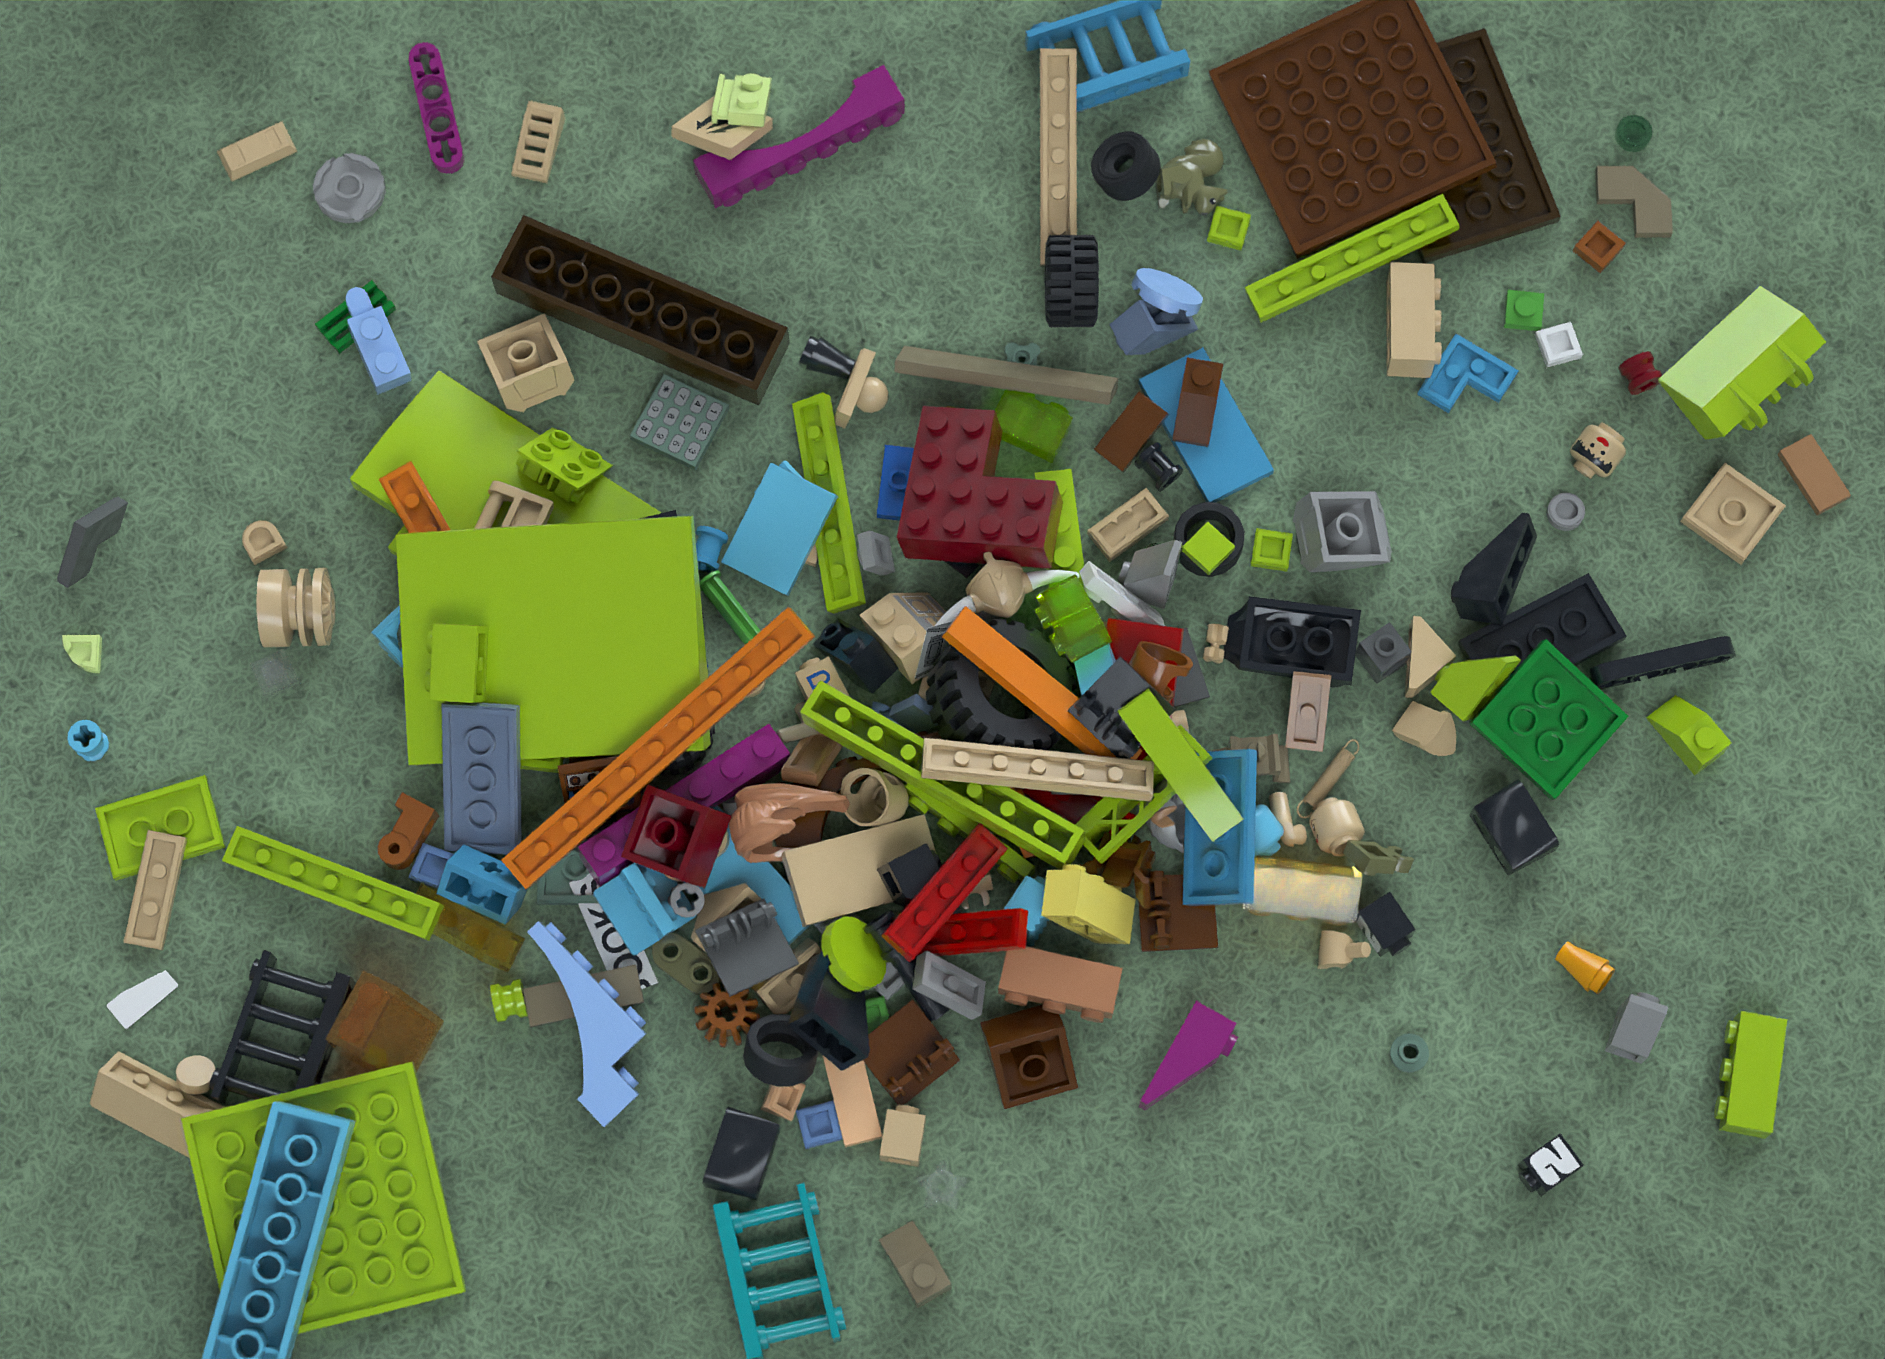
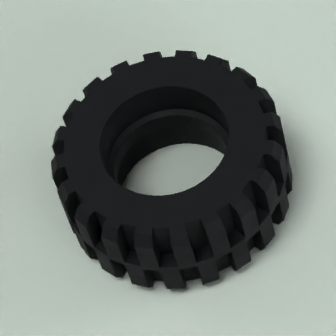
M992 619L989 623L986 622L1070 692L1077 688L1074 675L1069 676L1068 669L1070 665L1067 659L1059 656L1056 652L1059 648L1052 640L1048 643L1042 638L1043 633L1035 628L1027 630L1024 628V623L1013 620L1008 625L1004 619ZM951 644L933 663L934 668L929 672L927 684L930 687L926 690L927 705H932L933 707L929 711V715L933 724L938 723L941 729L938 734L943 740L1048 751L1063 737L1026 705H1024V719L1008 717L992 707L983 695L979 684L978 672L983 670Z

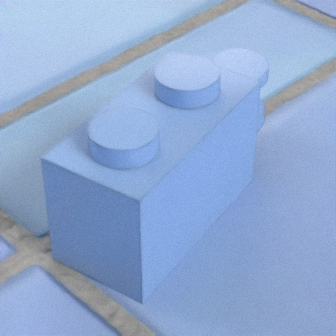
M360 287L351 288L346 294L347 308L352 317L347 320L348 329L377 395L411 381V372L382 307L373 308L364 289Z

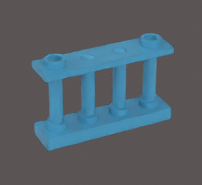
M1120 0L1052 23L1041 22L1026 31L1025 47L1027 52L1038 48L1056 49L1054 43L1074 37L1090 76L1088 81L1076 85L1077 112L1186 77L1189 74L1190 59L1186 49L1177 52L1170 50L1154 10L1161 8L1162 0ZM1139 15L1142 17L1157 54L1155 59L1144 63L1136 60L1121 21ZM1105 26L1109 29L1124 66L1122 70L1110 74L1103 72L1087 33Z

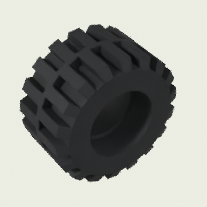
M1049 235L1045 244L1046 321L1049 327H1094L1098 319L1099 302L1098 243L1094 235Z

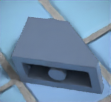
M1138 300L1109 324L1116 336V343L1124 351L1125 355L1147 354L1198 330L1192 316H1186V310L1180 309L1178 314H1172L1156 308L1144 300Z

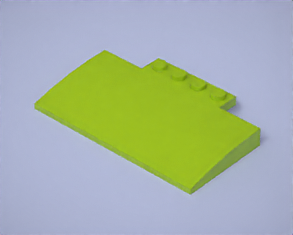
M438 371L415 396L350 477V481L355 489L400 517L378 479L411 461L451 530L475 528L490 496L488 490L494 480L553 501L554 508L546 524L640 519L661 513L603 475L581 488L585 491V494L578 504L573 501L568 503L554 493L556 488L553 491H549L547 489L549 480L544 485L538 484V481L520 472V467L516 465L520 455L516 452L517 449L540 435L441 371ZM503 501L491 528L501 527L512 502ZM404 525L398 533L409 532ZM396 536L388 546L389 551L397 556Z

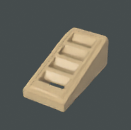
M533 101L528 102L512 176L543 183L548 182L565 122L562 108ZM535 120H541V121H545V122H550L551 124L544 123V122H539V121H535ZM532 131L543 134H548L549 137L547 139L538 136H533L531 134ZM528 146L546 149V151L541 153L527 149ZM524 159L543 163L542 168L523 164Z

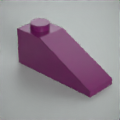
M1196 1001L1141 1098L1139 1107L1147 1110L1214 1065L1221 1054L1228 1057L1239 1038L1232 1034L1237 1023Z

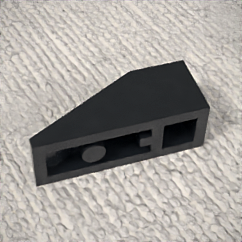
M1521 513L1464 566L1459 580L1454 582L1451 589V601L1455 604L1460 619L1503 624L1537 538L1529 513Z

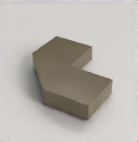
M1634 166L1596 167L1597 204H1633L1634 237L1671 238L1673 234L1671 199Z

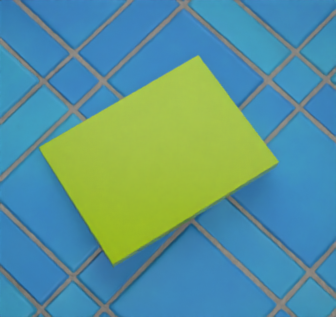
M693 515L396 534L408 765L443 764L442 703L444 701L429 700V692L425 688L426 672L428 669H431V654L427 650V637L429 632L432 631L433 624L488 626L485 702L479 703L520 705V760L621 755L708 678ZM710 731L706 732L686 751H704L711 745Z

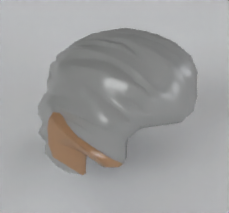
M1167 780L1161 781L1153 789V793L1162 792L1167 787ZM1176 793L1146 824L1151 835L1160 844L1184 853L1185 804Z

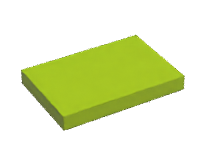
M206 775L95 808L115 881L139 873L148 830L186 837L187 843L183 860L226 848Z

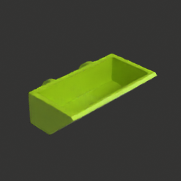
M1759 286L1658 380L1705 440L1725 437L1737 424H1740L1746 430H1752L1756 425L1761 429L1767 424L1768 419L1759 404L1766 398L1773 404L1781 400V395L1776 388L1783 382H1786L1792 388H1797L1802 383L1808 386L1814 377L1805 361L1821 348L1826 341L1804 313L1762 286Z

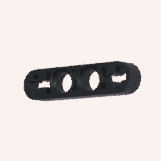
M1722 636L1605 662L1594 666L1589 671L1592 682L1601 690L1641 681L1640 677L1647 676L1650 679L1677 673L1676 669L1682 667L1686 671L1725 662L1734 658L1736 654L1731 638L1729 636Z

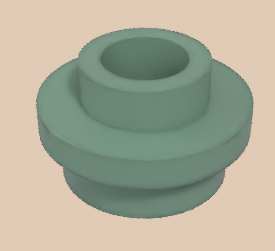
M1403 1034L1392 1043L1390 1058L1397 1069L1413 1073L1425 1066L1429 1058V1049L1426 1042L1418 1035ZM1406 1046L1415 1048L1417 1056L1413 1059L1406 1058L1403 1054V1048Z

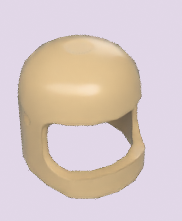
M858 768L849 772L842 780L841 795L847 796L850 802V806L845 814L851 822L859 826H882L899 821L905 814L908 807V792L898 777L876 769ZM863 775H870L862 783L860 790L856 794H851V784Z

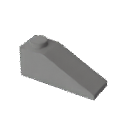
M1172 540L1135 551L1131 563L1124 561L1118 583L1124 584L1123 586L1145 603L1165 609L1176 576L1182 542Z

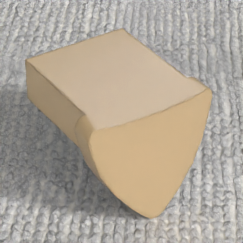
M1412 701L1392 729L1395 736L1400 740L1415 745L1433 755H1452L1456 750L1455 724L1451 713L1446 711L1439 712Z

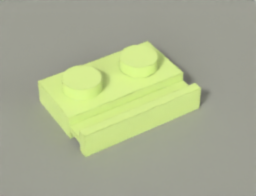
M720 74L712 108V124H717L718 119L728 120V125L764 127L771 93V78L761 77L757 74H746L744 76L736 75L735 80L725 79V75Z

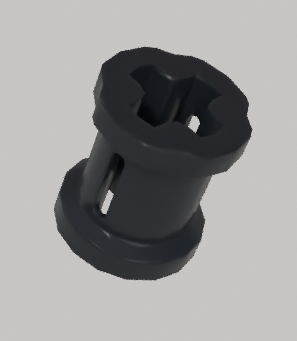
M1156 442L1140 454L1134 465L1138 469L1143 468L1156 482L1155 488L1158 491H1163L1182 474L1183 468L1180 465H1174L1161 451L1163 446ZM1156 462L1164 471H1161L1154 463Z

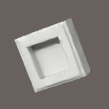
M1571 322L1539 330L1535 333L1547 368L1580 359L1583 355Z

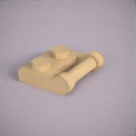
M494 480L488 490L490 495L474 529L491 528L503 501H509L512 504L501 527L545 525L553 511L554 504L551 500Z

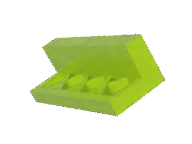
M1180 724L1178 729L1192 748L1199 754L1198 757L1204 765H1206L1213 759L1212 756ZM1149 755L1143 759L1144 761H1152ZM1155 763L1153 789L1165 778ZM1167 781V787L1160 793H1153L1152 801L1148 805L1147 801L1103 797L1075 824L1085 832V842L1083 845L1102 864L1168 802L1176 792ZM1140 802L1139 813L1132 820H1121ZM1112 829L1111 840L1099 851L1095 844L1103 837L1105 832H1109Z

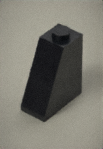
M820 952L809 960L787 1026L843 1071L868 1058L870 1053L865 990L854 992L841 985L828 968L831 965L828 955L824 957L823 953Z

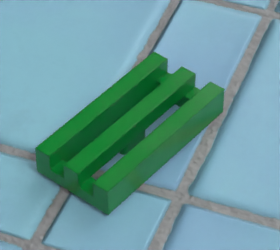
M373 280L362 287L368 297L372 294L374 295L370 298L373 308L379 303L383 305L382 309L386 317L396 310L395 305L387 299L382 290H379ZM346 300L315 323L316 328L339 354L354 343L350 332L339 340L335 338L348 328L347 320L352 318L351 314L330 330L328 328L349 312Z

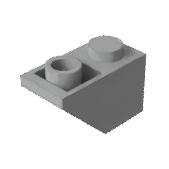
M1641 992L1637 993V996L1631 994L1617 1010L1605 1051L1642 1064L1650 1054L1667 1014L1668 1007L1659 1004L1660 999L1653 995Z

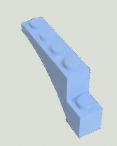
M538 921L527 932L546 954L559 975L570 999L579 1029L583 1053L584 1082L583 1094L577 1099L605 1127L639 1095L634 1089L639 1082L626 1068L622 1067L617 1071L614 1065L647 1034L642 1029L646 1022L631 1006L625 1011L615 1001L620 994L605 978L599 983L588 972L593 966L578 950L571 954L562 945L567 938L552 922L545 927Z

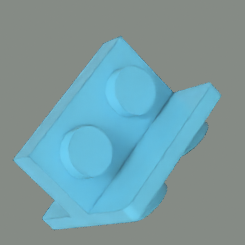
M636 863L623 869L617 877L602 885L593 893L633 956L696 917V915L688 918L681 917L675 914L667 900L672 888L678 885L676 881L669 879L663 873ZM681 890V898L676 901L677 906L686 907L690 911L692 909L691 904Z

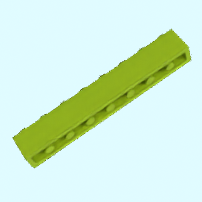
M821 680L800 711L804 724L975 822L981 823L984 827L1059 870H1062L1063 865L1072 864L1085 842V832L1083 829L1009 787L921 778L923 738Z

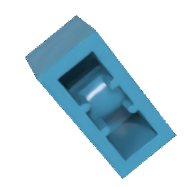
M463 844L446 862L436 894L506 925L520 909L527 889L522 886L502 861Z

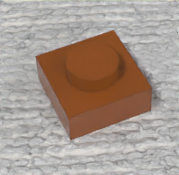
M1597 221L1574 246L1573 252L1601 274L1624 249L1626 243Z

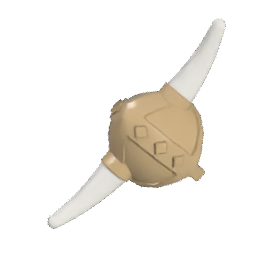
M991 552L984 553V560L987 564L967 585L965 590L968 596L953 605L936 625L953 621L965 606L974 613L984 611L999 617H1012L1022 605L1025 594L1050 583L1078 580L1079 573L1065 570H1040L1026 573L1020 564L1011 561L995 560Z

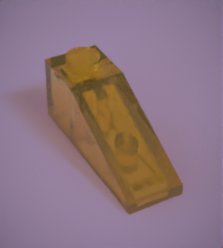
M421 883L416 894L444 905L433 934L481 962L508 973L526 938L476 911L436 894V890Z

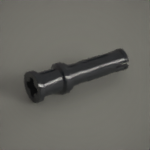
M889 910L865 925L863 930L866 934L870 933L882 950L880 956L887 963H892L929 1021H935L947 1013L950 1008L913 990L916 957L909 962L881 937L894 921V913L892 910Z

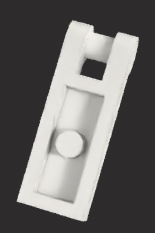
M1090 561L1079 571L1084 583V592L1097 603L1103 600L1112 607L1111 611L1120 620L1165 626L1159 612Z

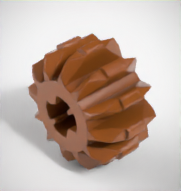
M715 983L712 985L715 993L714 997L705 992H702L700 995L701 1000L708 1006L699 1005L694 1009L696 1015L704 1017L696 1022L697 1029H708L705 1035V1039L708 1042L713 1041L720 1034V1047L725 1048L727 1046L728 1036H733L734 1043L739 1046L742 1044L739 1033L742 1031L746 1035L748 1034L750 1025L747 1022L755 1023L760 1018L759 1014L750 1012L758 1007V1001L756 998L746 1000L749 995V989L729 997L727 991L722 992L720 985ZM728 1006L730 1011H738L737 1013H732L734 1019L726 1022L724 1017L717 1018V1015H722L720 1009Z

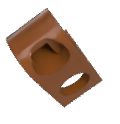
M402 792L394 805L401 815L392 832L383 836L378 844V854L381 860L394 870H403L411 865L439 818V814L435 809Z

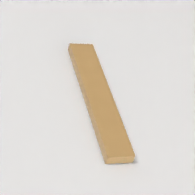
M1040 49V266H1045V244L1049 235H1077L1076 49Z
M924 738L921 778L1151 801L1153 797L1154 762Z

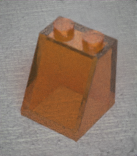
M363 970L325 1040L340 1056L370 1071L414 1062L417 1073L444 1020L400 988Z

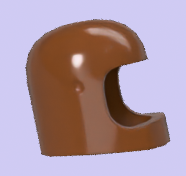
M1145 641L1139 642L1128 663L1168 702L1174 697L1173 691L1167 686L1169 681L1176 676H1188L1193 667L1192 660L1185 654L1163 645ZM1172 660L1175 661L1179 666L1164 663V661Z

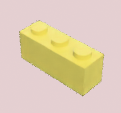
M1066 864L1063 865L1062 870H1047L1041 916L1094 943L1130 944L1135 907L1134 898L1123 893L1121 887L1104 883L1103 877L1086 873V868L1079 865Z

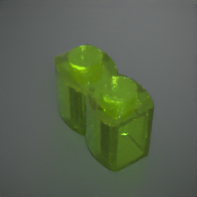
M1005 389L995 409L1003 432L1001 440L1053 463L1072 427L1073 417L1069 415V411L1064 406L1058 403L1050 402L1045 404L1036 400V395L1033 393Z
M1076 574L1035 595L1040 606L1035 608L1034 611L1043 628L1046 629L1051 626L1055 632L1049 638L1059 656L1066 653L1071 663L1112 642L1105 625Z

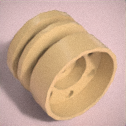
M315 568L312 581L309 570L300 569L296 586H292L287 569L260 570L257 582L256 603L258 631L262 646L290 647L294 630H298L302 646H311L313 630L318 646L330 645L332 628L335 623V596L327 568Z

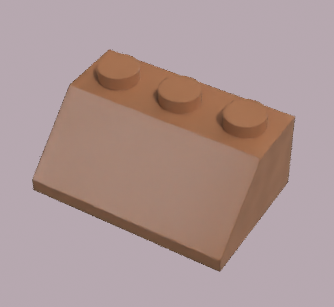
M1030 947L1021 950L1006 951L998 994L1005 995L1004 1001L1008 1003L1027 1006L1028 1001L1043 1004L1042 1009L1048 1012L1065 1014L1066 1009L1081 1012L1080 1018L1103 1023L1104 1018L1112 1019L1123 968Z

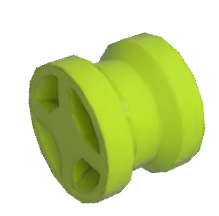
M521 978L513 980L510 985L501 986L498 983L490 985L492 1004L497 1022L506 1021L508 1016L517 1015L520 1018L528 1016Z

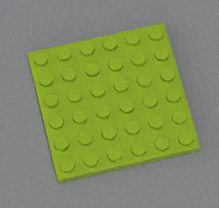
M414 1062L181 1118L220 1291L271 1106L274 1101H281L355 1120L297 1334L466 1292Z

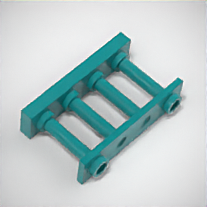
M804 1183L797 1184L800 1199L739 1213L738 1210L731 1211L728 1201L713 1205L747 1359H764L762 1350L770 1348L769 1344L829 1329L833 1342L841 1341L839 1331L846 1330L841 1306L833 1308L812 1216L820 1214L815 1192L807 1193ZM804 1214L809 1237L748 1251L747 1248L739 1249L736 1234L743 1233L744 1228ZM813 1253L817 1270L816 1276L758 1290L756 1286L748 1288L745 1273L752 1271V1267ZM817 1291L822 1292L826 1314L766 1329L765 1325L757 1326L754 1311L760 1310V1305Z

